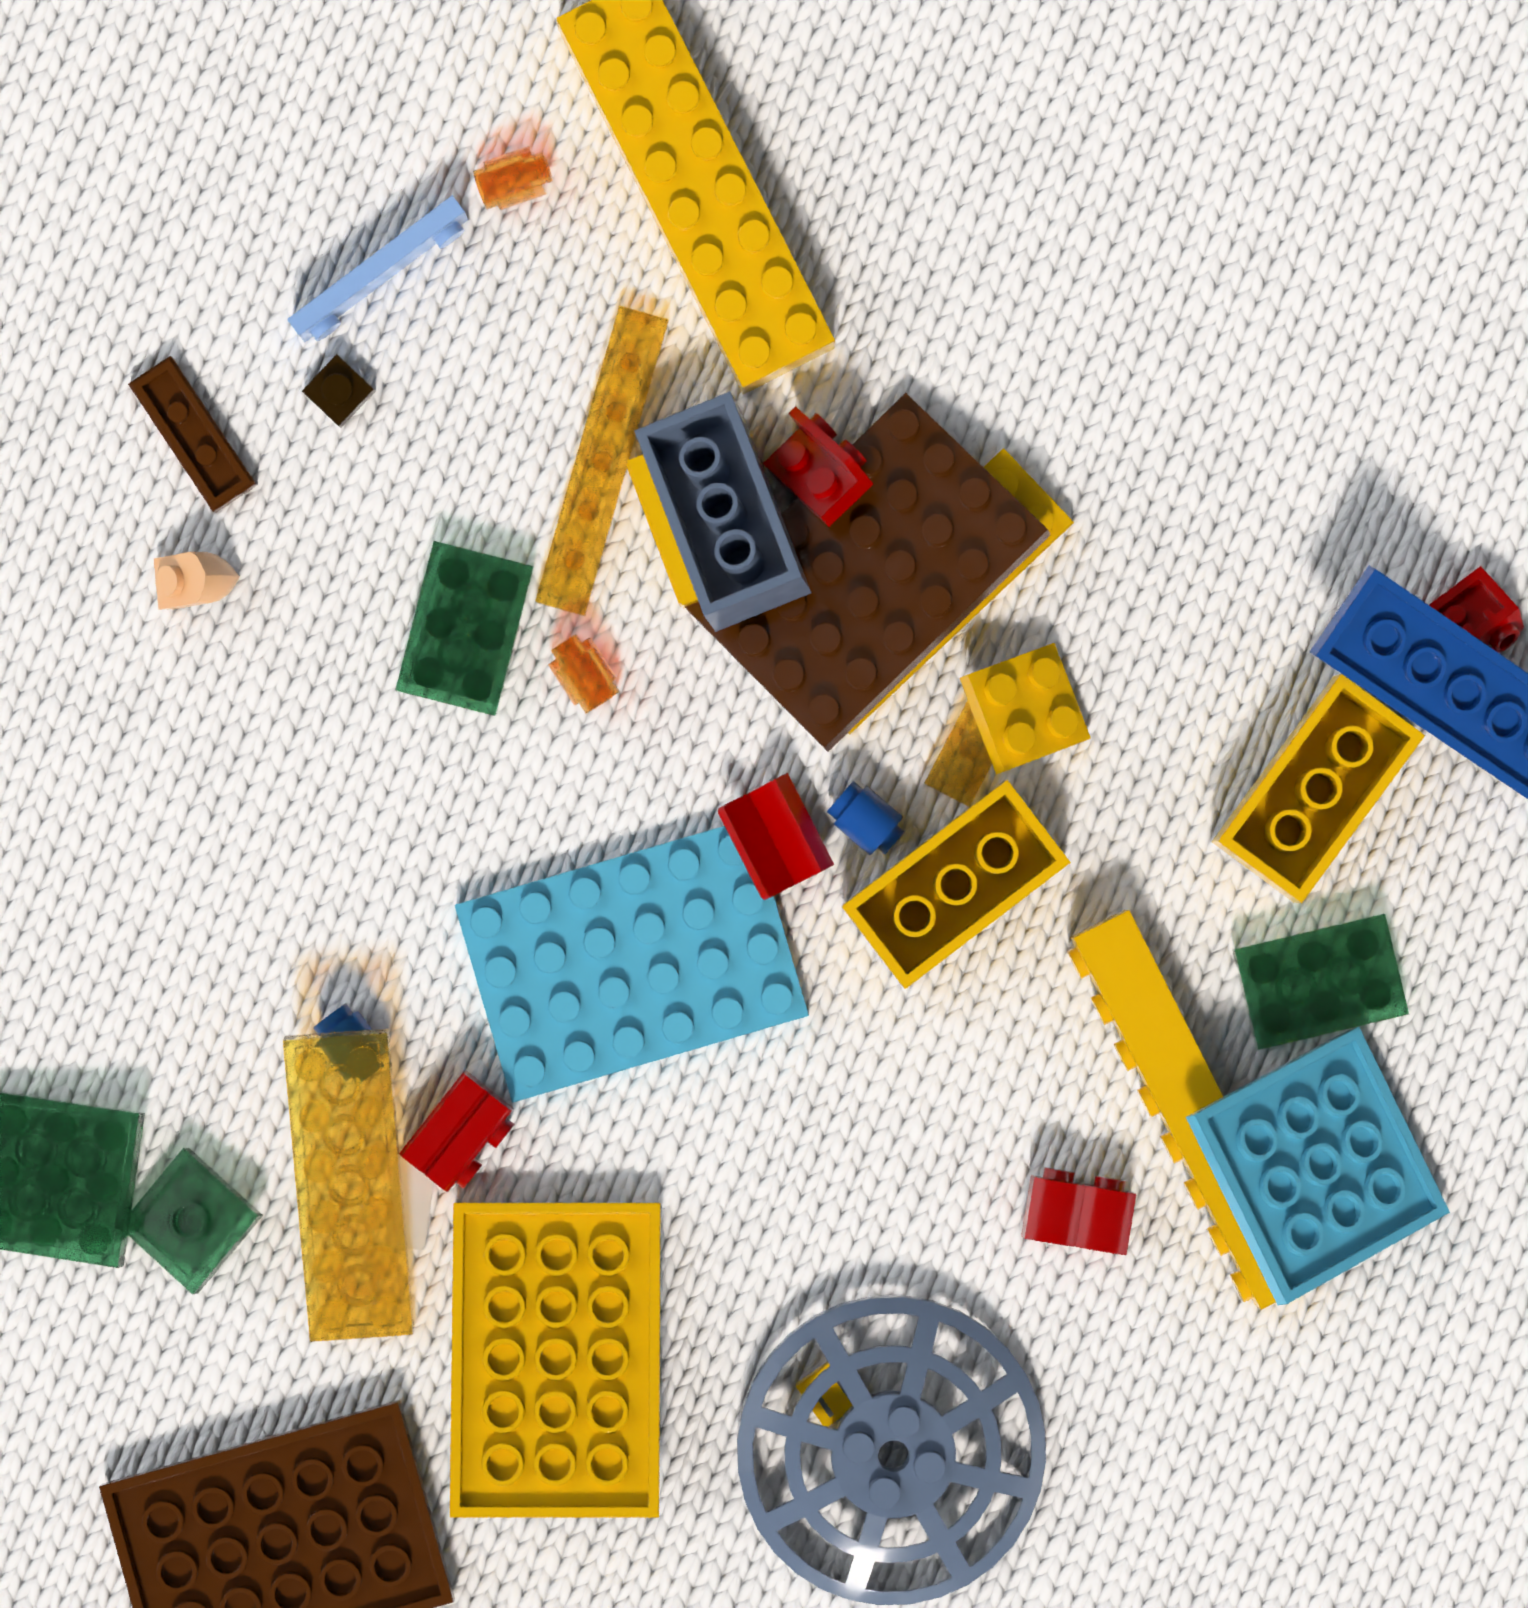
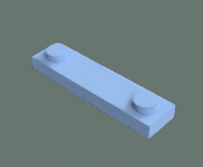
M453 195L289 317L287 319L304 342L312 337L316 341L326 338L341 325L338 317L437 244L442 249L459 238L465 231L461 225L468 221L465 211Z

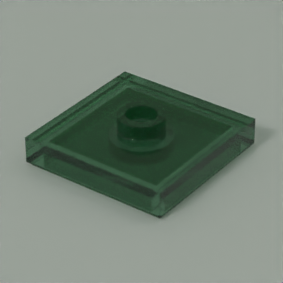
M183 1148L120 1223L119 1227L191 1294H198L263 1217V1214L190 1148Z

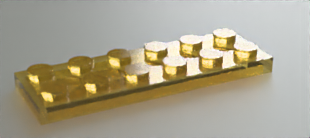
M389 1029L284 1036L283 1050L310 1342L413 1335L414 1319Z

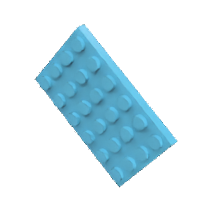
M725 826L455 905L512 1103L809 1016L775 898L773 896L763 900L760 897Z

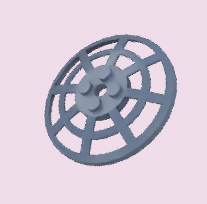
M905 1295L869 1296L844 1302L814 1315L790 1332L769 1354L752 1381L742 1407L737 1435V1466L744 1500L758 1531L773 1552L797 1575L818 1588L850 1601L875 1605H908L940 1598L969 1585L993 1568L1013 1547L1029 1522L1041 1492L1046 1464L1045 1428L1039 1401L1025 1371L1008 1347L988 1328L960 1310L933 1300ZM876 1314H908L918 1316L911 1347L901 1345L877 1346L848 1355L833 1327L849 1320ZM939 1322L958 1329L980 1343L998 1360L1007 1374L981 1391L977 1384L961 1368L942 1356L932 1353ZM815 1338L830 1366L822 1371L806 1388L796 1404L792 1416L762 1407L767 1391L783 1366L800 1348ZM879 1363H907L900 1391H882L870 1394L857 1371L863 1367ZM927 1370L935 1371L951 1381L964 1393L968 1400L942 1415L931 1403L921 1398ZM839 1381L852 1406L844 1413L836 1428L807 1421L818 1400L833 1384ZM1017 1392L1025 1407L1031 1434L1029 1477L1000 1471L1001 1438L992 1409ZM978 1418L982 1425L986 1445L985 1468L956 1461V1448L952 1435ZM756 1427L786 1437L784 1445L785 1471L794 1499L766 1512L760 1499L754 1474L753 1441ZM889 1441H899L907 1447V1458L899 1467H886L878 1459L880 1448ZM801 1442L829 1449L831 1465L835 1475L834 1478L810 1491H807L801 1471ZM953 1482L978 1488L977 1495L967 1511L947 1529L934 1503L942 1496L949 1483ZM994 1492L1023 1498L1015 1518L1003 1537L983 1558L969 1566L956 1541L965 1536L979 1521L991 1502ZM846 1496L855 1506L867 1512L859 1541L836 1529L822 1516L819 1510ZM915 1514L929 1537L924 1542L909 1546H879L887 1518H903ZM805 1518L810 1526L827 1542L848 1554L854 1555L846 1582L843 1583L832 1579L807 1564L785 1543L777 1531ZM938 1553L951 1575V1578L938 1584L910 1591H876L866 1589L874 1561L883 1563L909 1562Z

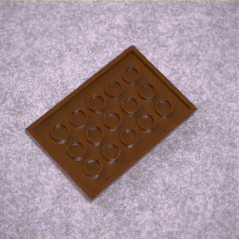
M907 393L901 396L852 444L866 459L867 462L861 469L872 481L873 485L830 527L822 522L798 498L781 513L812 593L715 632L704 617L699 602L685 607L827 752L1050 536L1048 529Z
M400 1400L102 1483L99 1486L132 1608H435L455 1601Z

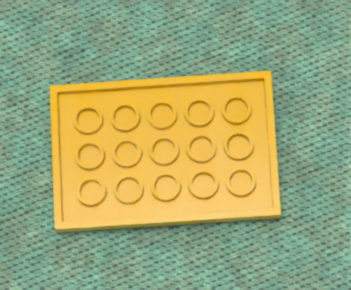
M453 1203L450 1518H659L661 1203Z

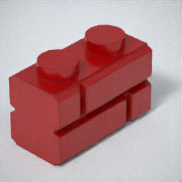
M464 1071L399 1154L444 1191L448 1192L455 1183L464 1189L482 1167V1164L475 1159L487 1143L496 1149L515 1125L507 1118L514 1108L470 1072Z

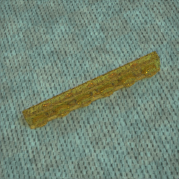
M623 306L618 308L535 600L537 604L586 617L626 476L627 460L631 458L636 441L634 430L640 427L669 319Z

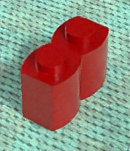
M1044 1167L1043 1177L1031 1175L1021 1237L1034 1241L1127 1255L1136 1193L1125 1191L1126 1181L1095 1176L1094 1185L1074 1182L1075 1172Z

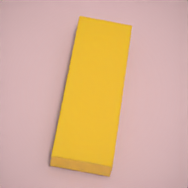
M642 454L627 460L626 466L679 606L684 609L686 606L699 601Z

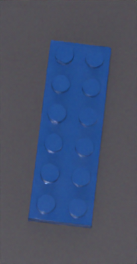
M1369 565L1316 641L1310 653L1528 799V673Z

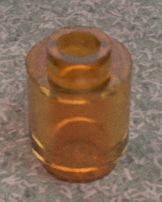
M530 145L483 162L484 167L473 170L478 191L487 210L497 206L500 210H504L546 195L545 184L553 181L544 152L534 154Z
M575 634L551 650L556 659L548 664L550 670L573 705L579 704L585 714L620 692L614 683L617 679L615 673L591 637L581 642L578 635Z

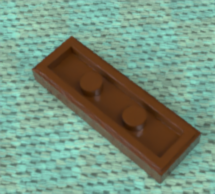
M169 356L128 383L212 512L217 513L258 486L172 356Z

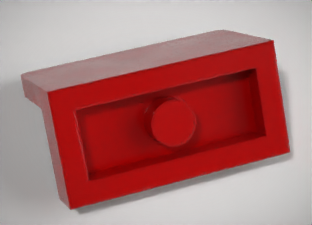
M788 773L718 808V814L763 900H767L834 865Z

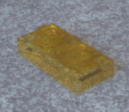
M968 700L923 784L970 807L992 763Z

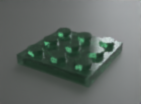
M0 1091V1250L115 1268L123 1267L145 1113Z

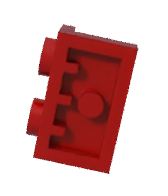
M795 406L788 414L798 425L799 429L762 464L782 485L822 522L830 527L873 485L872 481L861 469L867 461L848 440L845 439L838 445L833 440L837 433L819 414L815 413L809 419Z
M1481 566L1429 604V606L1496 652H1503L1511 647L1524 629L1519 607Z

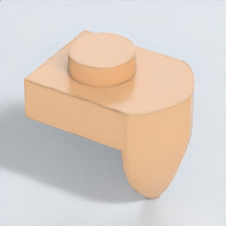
M187 552L154 558L158 610L179 609L220 601L231 592L240 578L226 560L209 552Z

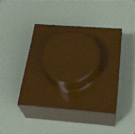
M337 354L302 390L340 428L376 392Z

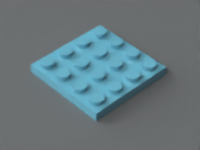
M1355 1027L1341 1033L1186 1116L1278 1306L1286 1305L1450 1213L1360 1027Z

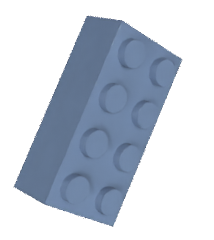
M730 391L634 430L704 617L715 632L812 593L742 411Z

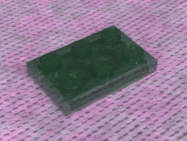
M434 541L395 691L497 717L535 567Z
M1383 913L1232 949L1257 1050L1409 1014L1386 915Z

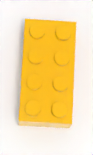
M1343 674L1333 676L1211 842L1293 903H1303L1425 735Z
M1005 780L850 898L841 907L901 986L906 989L1071 862L1010 782Z

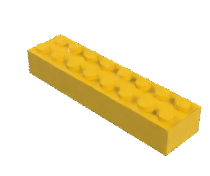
M591 0L557 17L558 30L742 394L744 395L835 348V339L663 0Z

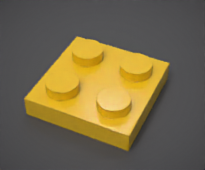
M1055 643L959 678L996 775L1091 739Z

